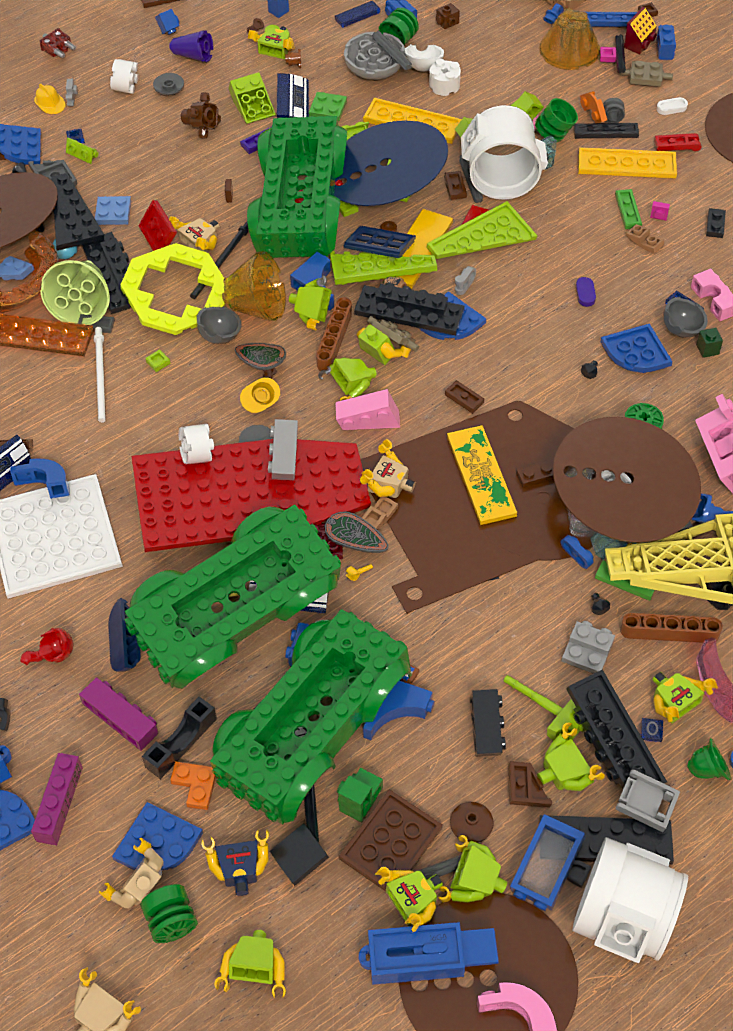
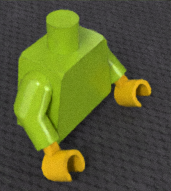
M568 722L562 727L563 733H560L546 751L543 764L545 770L537 773V777L543 785L553 781L558 790L582 791L594 783V779L603 780L605 774L601 772L596 775V772L602 767L593 765L590 768L573 740H568L569 736L572 737L577 734L576 728L568 733V728L572 725V723Z
M464 835L459 836V841L464 842V844L459 845L455 843L457 851L462 852L450 887L454 890L449 891L445 886L440 887L439 890L442 892L446 891L447 895L446 897H438L441 902H448L451 898L452 901L473 902L491 895L493 890L503 893L506 889L507 881L498 877L501 865L496 862V858L490 849L474 841L468 842Z

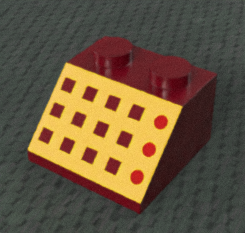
M642 7L627 23L624 43L625 49L639 55L648 48L649 44L657 36V26L645 7Z

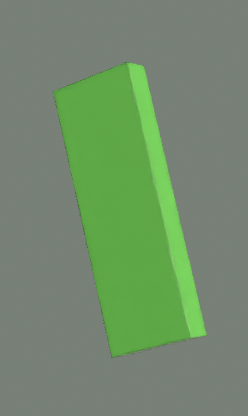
M632 189L616 190L615 196L625 230L631 229L636 224L642 226Z
M604 560L595 575L597 580L649 601L655 592L653 589L632 586L629 579L610 581L607 563Z

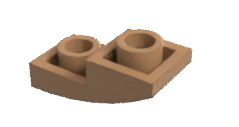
M636 224L626 233V236L631 241L653 254L664 246V239L650 235V229Z

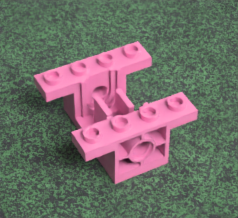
M721 394L715 397L719 408L695 421L720 480L733 494V402L730 398L726 399Z

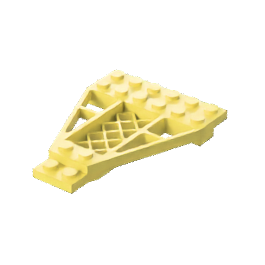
M733 514L715 515L714 520L650 543L605 548L610 581L629 579L632 586L733 604V594L707 590L705 584L708 582L729 581L733 586ZM711 530H715L718 537L692 539L694 536ZM704 555L709 556V557H711V559L708 560V559L704 558L703 556H704ZM686 556V557L690 558L691 560H690V561H687V560H685V559H683V558ZM667 558V559L671 560V562L668 563V562L664 561L663 559ZM716 561H719V562L723 563V565L720 566V565L716 564L715 562H716ZM698 562V563L702 564L703 566H702V567H699V566H697V565H695V564ZM676 564H679V565H681V566H683V567L680 569V568L676 567L675 565H676ZM657 565H659V566L662 567L663 569H662V570H659V569H657V568H655V567H656ZM694 583H697V584L700 585L701 588H696V587H691V586H686V585H680V584H694Z

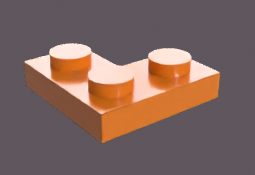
M175 761L170 780L171 784L190 787L186 802L187 807L208 810L216 779L212 772V767Z

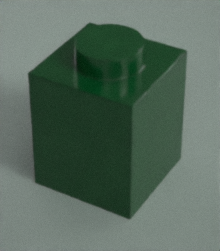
M717 327L701 330L696 345L702 358L719 355L723 339Z

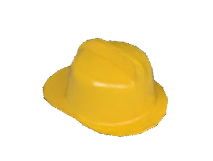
M39 84L34 102L47 114L62 112L66 107V103L55 88L51 85Z
M270 378L258 379L242 390L240 402L251 413L261 412L278 401L280 396L279 385Z

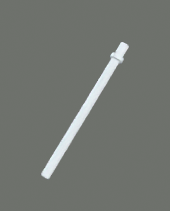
M96 327L93 339L96 345L98 421L103 423L106 421L103 367L104 336L102 335V328Z

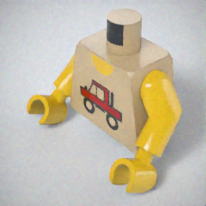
M170 216L169 220L173 227L178 230L179 242L183 245L204 252L215 249L218 240L216 230L220 228L217 221L213 220L208 224L199 218L193 222L183 223L178 218Z
M388 439L384 440L378 447L379 452L386 453V456L383 455L373 472L366 469L362 473L360 482L362 484L368 483V492L375 493L378 497L389 496L397 498L402 489L412 492L416 482L408 479L409 469L401 463L393 451H390L392 443Z

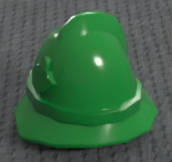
M710 738L708 745L693 752L687 767L695 777L702 779L723 777L727 780H732L728 766L712 738Z

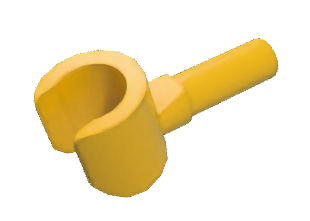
M369 564L357 570L350 566L346 570L348 573L346 577L356 581L360 574L372 569L373 566Z

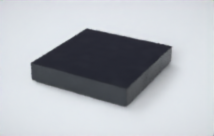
M304 823L269 851L294 886L329 858Z

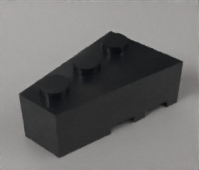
M498 689L472 690L470 703H472L471 717L474 728L475 757L499 756L503 753L502 750H506L505 737H501V729L504 728V717L500 716L499 708L503 706L502 695H498Z

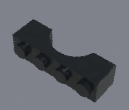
M198 697L185 710L183 719L174 733L162 742L156 741L142 755L145 768L161 780L175 765V761L177 762L217 720L215 708L201 697Z

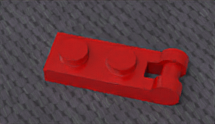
M697 133L655 135L654 138L657 151L690 149L699 151L702 148Z

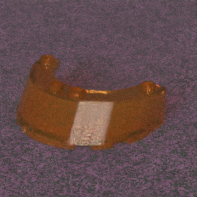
M36 230L28 234L30 246L24 253L26 259L33 265L35 270L32 271L29 281L12 288V291L2 292L0 289V313L21 308L38 297L41 293L44 274L51 266L58 263V254L53 243Z

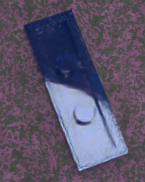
M372 0L335 15V20L343 28L380 13V7Z

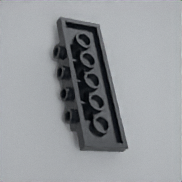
M109 232L104 234V240L81 245L87 260L100 269L108 286L110 295L108 308L110 313L115 314L132 308L128 298L121 290V282L129 267L128 255L126 252H122L124 251L122 242H118L113 233Z
M392 283L380 284L379 288L364 285L354 309V315L368 318L372 316L378 320L383 319L387 322L391 321L397 324L456 336L465 306L448 302V297H445L442 293L434 295L429 294L426 290L414 291L408 286L400 288L395 287Z
M603 669L566 688L576 706L573 709L575 712L573 714L577 724H582L585 729L584 737L588 743L594 745L596 749L595 756L599 762H603L607 770L605 773L611 782L614 781L616 785L620 784L623 789L631 770H636L663 784L667 782Z

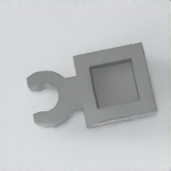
M67 79V106H74L78 88L77 85H74L73 79Z

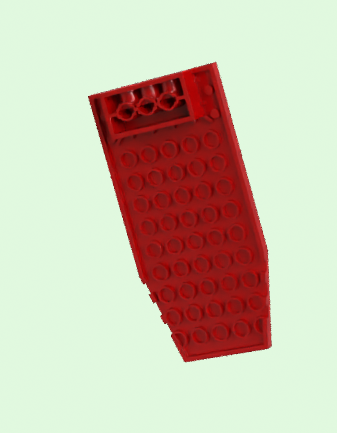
M274 439L214 446V450H211L212 461L195 464H184L180 450L131 456L144 551L152 552L232 541L235 530L249 515L269 506L286 510L295 504L298 509L301 508L305 512L306 520L310 525L321 524L338 512L356 513L369 508L371 500L367 484L360 482L363 468L357 444L297 439L295 480L272 479V473H268L269 461L273 459V455H269L270 443H274Z

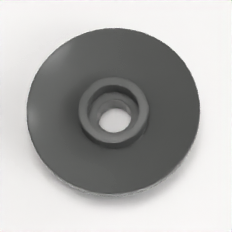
M165 73L155 78L153 87L160 94L171 95L182 90L184 80L178 74Z

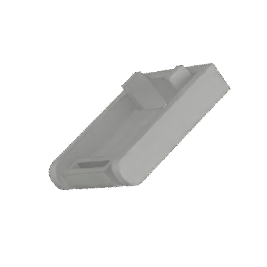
M631 770L618 800L620 803L616 805V810L664 832L680 791L636 770ZM662 799L670 803L665 815L660 812L657 813Z

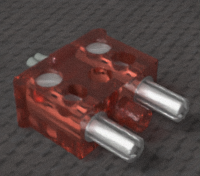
M60 28L55 29L49 34H43V38L40 39L41 51L44 50L53 58L57 55L61 58L65 57L68 47L73 51L76 49V46L71 43L70 36L62 32Z

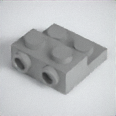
M577 621L561 662L594 674L603 669L613 646L615 635L609 629L601 628L599 630L594 628L588 621H582L581 623Z

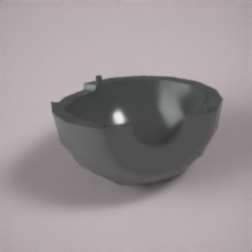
M680 297L672 298L668 301L663 312V319L667 329L672 334L681 338L697 336L701 330L706 328L708 323L707 315L700 304H695L690 300Z
M205 307L197 315L199 333L205 340L213 344H226L236 338L242 327L239 316L227 307Z

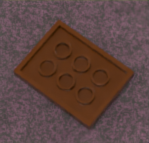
M389 789L340 853L339 860L386 891V884L388 882L386 881L383 885H380L378 881L382 877L375 875V873L381 867H387L389 870H412L438 835L443 824Z

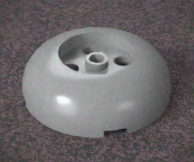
M374 32L362 33L350 39L345 45L344 59L347 67L355 75L364 79L380 80L392 76L401 68V65L373 38ZM383 32V35L405 56L403 43L397 37Z

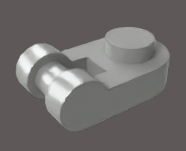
M468 266L463 269L461 275L455 277V293L457 295H463L473 283L476 277V268Z

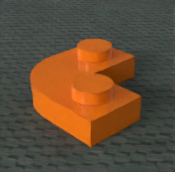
M594 91L580 95L581 106L584 108V111L591 109V116L595 123L607 121L602 100H597Z

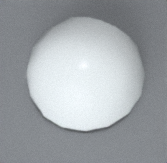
M412 44L405 48V57L412 63V68L421 72L430 71V67L435 61L443 59L444 50L436 45H428L424 51L417 50L416 45Z

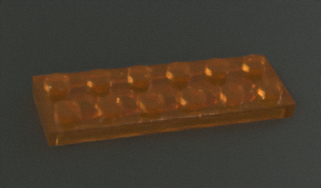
M0 314V346L85 357L94 332L92 325Z

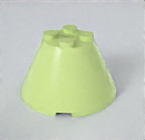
M66 260L58 262L51 266L42 278L40 292L43 303L47 310L61 322H68L77 326L80 314L92 315V317L83 318L82 324L91 325L99 321L106 313L110 302L109 289L100 269L91 261Z

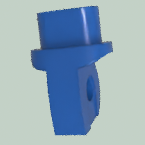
M557 3L553 6L552 10H547L546 15L543 17L544 21L550 24L558 21L559 16L564 11L563 6Z

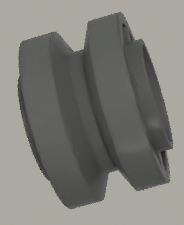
M619 98L607 99L603 103L607 116L606 122L618 123L622 121L625 116L624 102Z

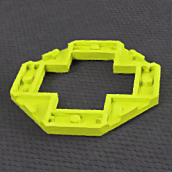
M175 243L133 258L121 282V290L128 298L129 304L134 312L137 313L143 326L178 335L185 329L197 327V315L201 308L187 305L182 318L151 309L150 306L154 299V294L139 290L148 268L165 273L170 260L201 269L197 283L212 287L205 305L206 308L225 307L231 288L209 253Z

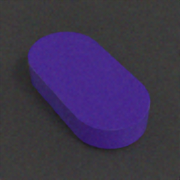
M587 277L579 278L576 282L578 302L585 307L594 305L596 293L593 281Z

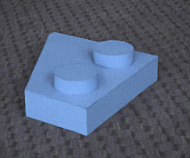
M12 256L5 258L0 263V277L3 280H23L35 270L32 264Z

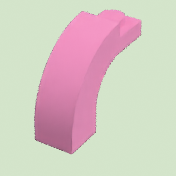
M499 983L498 993L486 991L481 996H478L477 1006L479 1012L511 1009L517 1011L525 1018L530 1031H557L554 1016L549 1006L540 995L530 988L515 983Z

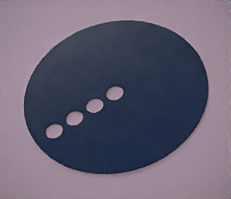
M407 120L382 123L357 133L346 141L343 174L336 178L335 183L339 179H346L347 182L341 186L335 185L334 196L352 205L376 206L399 201L415 194L433 181L446 163L448 145L444 135L429 124ZM384 159L392 160L389 165H380ZM374 165L377 167L373 172L368 173L365 171L368 166ZM355 172L362 173V175L357 179L350 178V176Z

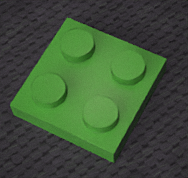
M317 92L309 110V117L337 116L339 122L347 103V96Z

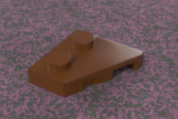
M510 761L508 764L509 803L512 805L550 808L552 800L547 798L542 789L544 786L536 776V771L532 764Z

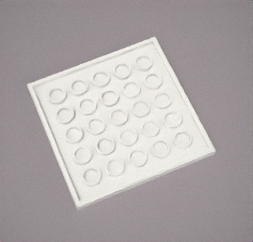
M96 474L68 481L70 488L69 496L51 499L48 488L45 487L0 499V571L8 599L123 567Z

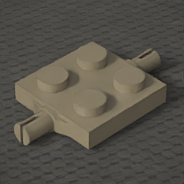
M632 61L630 70L626 69L625 73H620V75L629 76L630 84L661 87L663 79H673V73H664L663 64L658 62Z
M372 316L369 317L367 323H370L395 342L405 345V347L410 348L414 352L418 351L419 345L415 344L416 340L411 337V333L398 329V325L391 321L387 322L383 319L378 321Z

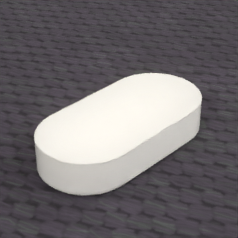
M681 97L662 100L658 102L656 110L662 115L680 113L687 109L688 102Z

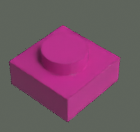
M600 47V62H616V47Z
M653 201L650 218L667 221L670 204Z

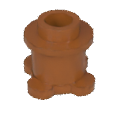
M298 49V52L288 51V54H285L286 64L289 63V67L290 65H299V68H301V49Z

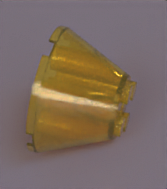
M566 8L555 20L541 40L539 47L540 55H543L548 64L564 70H579V67L585 65L588 67L597 61L600 55V45L586 12Z
M265 251L257 252L229 277L224 278V293L222 294L224 303H228L233 311L264 320L277 321L278 318H281L285 311L286 292L284 282H280L278 273H281L274 258Z

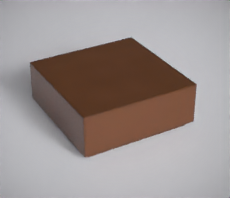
M652 2L638 6V11L645 7L651 17L658 16V10Z
M232 179L225 180V199L227 203H232L233 200Z

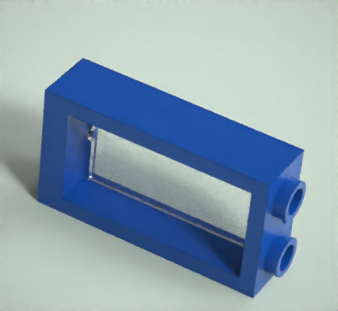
M544 814L511 883L510 888L514 892L513 896L523 901L527 898L534 902L533 905L543 911H546V909L552 910L583 844L585 833Z

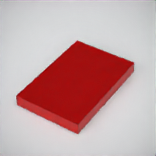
M152 200L138 226L152 250L155 251L169 246L177 231L159 202Z

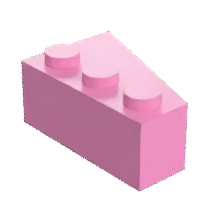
M388 389L336 402V420L342 430L400 428L399 409Z

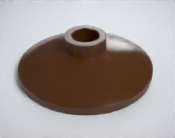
M465 802L457 806L452 812L450 827L458 839L459 836L464 835L468 842L474 841L478 843L485 840L491 834L493 817L484 805L477 802ZM474 817L476 818V820L471 822L468 820V818Z

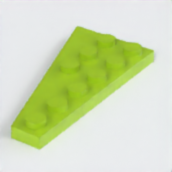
M506 201L427 243V249L436 259L532 241L537 239V235Z
M335 251L330 253L335 285L380 280L389 276L398 277L437 271L434 255H413L411 257H403L402 255L401 258H395L368 252H361L358 255H352L347 251H344V254H335Z

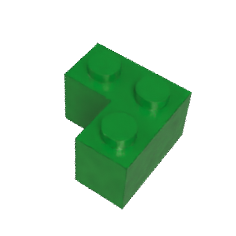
M360 767L357 774L349 775L346 781H342L338 786L337 801L339 802V811L362 823L383 789V779Z

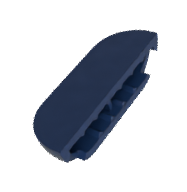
M122 598L114 604L108 621L110 664L116 672H126L133 669L141 659V650L137 644L136 635L132 636L126 628L127 624L124 621L126 619L125 611L129 609V606L127 605L128 602Z

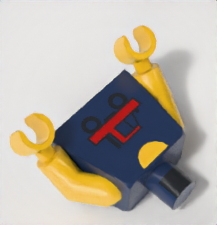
M258 829L255 835L257 840L215 846L216 850H213L215 841L211 836L212 844L208 847L204 845L203 839L201 840L202 847L207 850L205 855L210 871L218 880L225 881L226 887L235 886V894L237 896H244L249 893L248 884L257 882V876L263 873L268 863V844L266 843L270 835L268 829L266 830V838L259 836Z

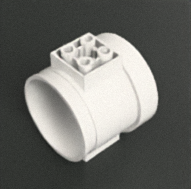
M502 105L489 108L481 114L477 113L461 136L462 158L469 161L471 181L480 193L490 198L513 199L526 194L534 188L540 179L542 170H545L548 165L545 142L535 138L534 125L531 118L526 112L517 107ZM504 144L523 147L509 155H492L485 152L492 147Z
M606 837L586 884L572 931L595 940V946L636 963L640 962L642 955L650 956L654 960L659 961L676 924L687 888L688 874L680 873L670 868V859L627 843L625 845Z

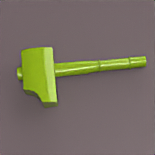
M507 675L504 678L506 684L557 716L547 728V736L554 741L560 733H563L562 727L568 722L572 723L568 728V733L574 728L577 729V734L580 731H585L582 724H577L573 714L575 712L573 709L576 706L572 699L562 708L511 676ZM576 735L572 737L569 736L568 739L573 740L576 737Z

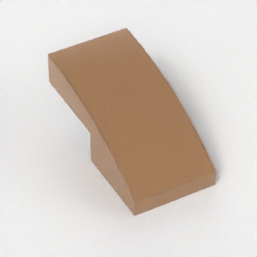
M380 497L374 507L370 506L362 518L378 530L398 509V503L387 497Z

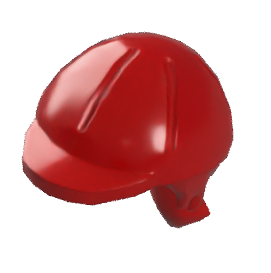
M52 628L41 635L43 638L40 641L39 650L24 652L21 655L20 662L26 666L31 662H40L43 659L48 662H62L70 656L73 650V639L66 630Z

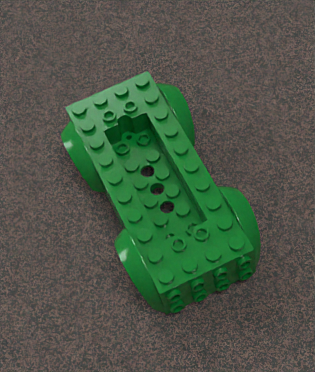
M337 116L273 118L272 128L265 130L259 135L257 145L258 156L265 180L262 196L254 199L248 205L247 222L255 250L262 258L312 257L316 252L329 256L335 249L340 199L334 196L336 178L343 174L348 131L338 125ZM300 175L307 176L304 180L298 179ZM297 198L304 199L302 203L295 202Z
M295 504L286 510L270 506L262 508L249 515L238 526L232 537L231 545L186 573L177 570H165L151 576L136 589L132 595L130 607L125 611L126 619L124 621L127 624L126 628L132 636L136 635L135 637L140 649L143 652L147 651L148 660L153 668L158 667L159 676L165 685L169 683L171 688L183 689L215 665L238 653V642L275 618L287 621L300 610L338 587L341 561L336 555L331 554L328 543L324 539H320L317 535V528L313 524H309L306 520L307 516L301 508L298 509ZM248 581H254L257 584V588L254 591H248L245 588V584ZM232 593H236L240 596V599L237 602H231L228 597ZM216 602L223 605V610L219 613H215L211 609L212 605Z
M343 609L333 619L319 620L311 623L301 633L294 646L291 668L255 709L238 710L231 714L218 729L212 747L213 758L210 760L217 784L223 789H230L238 799L248 801L254 810L263 811L272 822L278 821L283 825L284 823L294 821L303 799L315 782L329 768L335 769L336 765L333 758L363 722H373L382 703L399 680L406 674L409 679L411 678L412 672L407 646L402 641L392 639L386 632H380L375 629L369 622L361 621L352 612H346ZM331 697L333 701L329 706H323L321 704L322 698ZM316 714L320 716L316 721L309 720L311 715ZM299 727H304L307 730V733L302 737L295 735V731Z

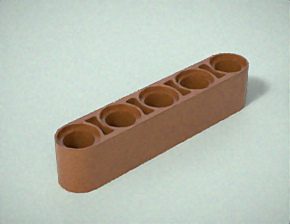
M341 297L336 301L316 353L319 371L328 370V366L334 363L352 317V302L347 297Z
M627 613L623 617L620 632L625 638L715 643L720 637L723 624L715 617Z

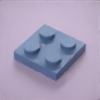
M131 196L98 197L95 220L98 225L129 224Z

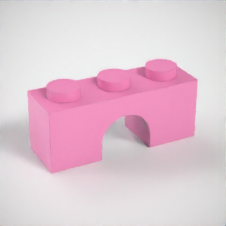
M712 269L693 275L692 290L700 299L706 296L714 297L710 311L719 322L732 317L733 294L728 286L720 280L719 276Z

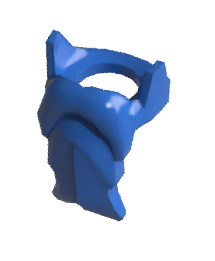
M701 493L700 499L702 501L699 502L698 508L691 520L703 524L714 520L715 515L733 514V511H724L720 507H715L711 503L712 495Z

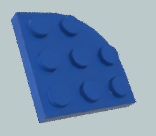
M0 124V153L4 155V158L15 163L23 162L29 165L28 162L34 161V164H40L41 128Z
M448 291L444 294L445 297H448V302L465 306L456 336L419 329L436 339L455 338V340L470 336L486 324V318Z
M650 323L601 337L600 342L608 356L615 364L622 368L646 373L672 366L673 361Z
M0 790V850L32 834L31 830L35 821L27 804L17 795L4 790Z
M147 802L112 858L135 870L145 856L136 851L133 846L139 847L141 844L139 838H142L149 842L151 848L163 859L161 869H173L185 861L191 854L203 834V829Z

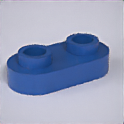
M567 535L561 540L563 549L581 567L587 569L594 563L593 554L589 550H585L576 537Z

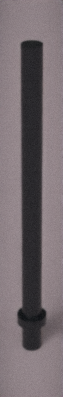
M247 221L243 226L239 227V232L216 260L215 264L218 269L242 237L248 234ZM199 283L190 294V297L196 299L206 285Z

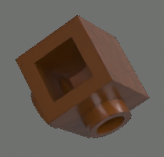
M452 3L436 9V22L442 28L447 29L459 23L460 10Z

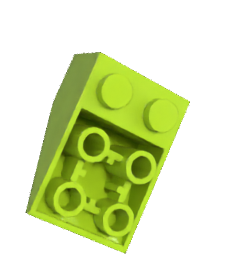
M259 72L230 81L229 92L246 124L276 116Z

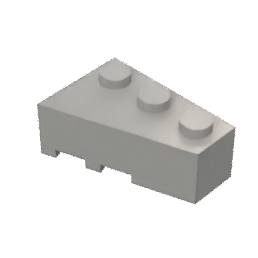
M275 419V426H271L270 437H274V443H270L269 455H273V459L269 461L268 473H272V479L295 480L298 420Z

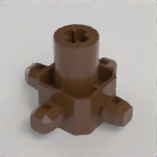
M202 92L200 95L201 102H195L190 108L183 109L180 116L183 124H191L192 127L199 128V138L207 139L208 129H215L218 123L221 122V116L218 114L216 104L209 103V93Z

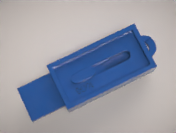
M460 922L422 925L415 932L411 930L413 926L368 930L369 945L361 948L359 952L360 965L366 970H371L372 985L464 977L465 967L499 963L494 928L461 931ZM366 954L370 956L369 961L366 960Z

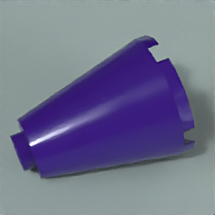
M207 30L173 38L169 44L170 50L176 55L201 62H208L212 58L210 52L214 47L211 34L207 33Z

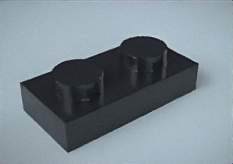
M709 208L706 236L723 238L726 210Z

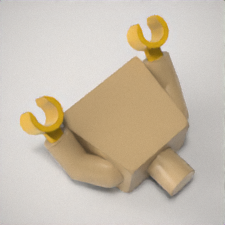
M139 838L141 840L140 846L134 845L133 848L145 857L122 888L116 891L109 883H105L104 885L107 889L104 892L99 891L107 901L112 900L124 908H131L134 904H140L162 876L163 859L151 848V844L142 838Z
M88 967L82 969L79 973L81 982L74 1005V1018L81 1026L78 1031H126L133 1020L132 1015H137L141 1012L140 1006L132 1010L134 1000L128 1001L123 1005L97 984L93 983L91 985L90 981L97 977L96 971L91 972L89 978L86 974Z

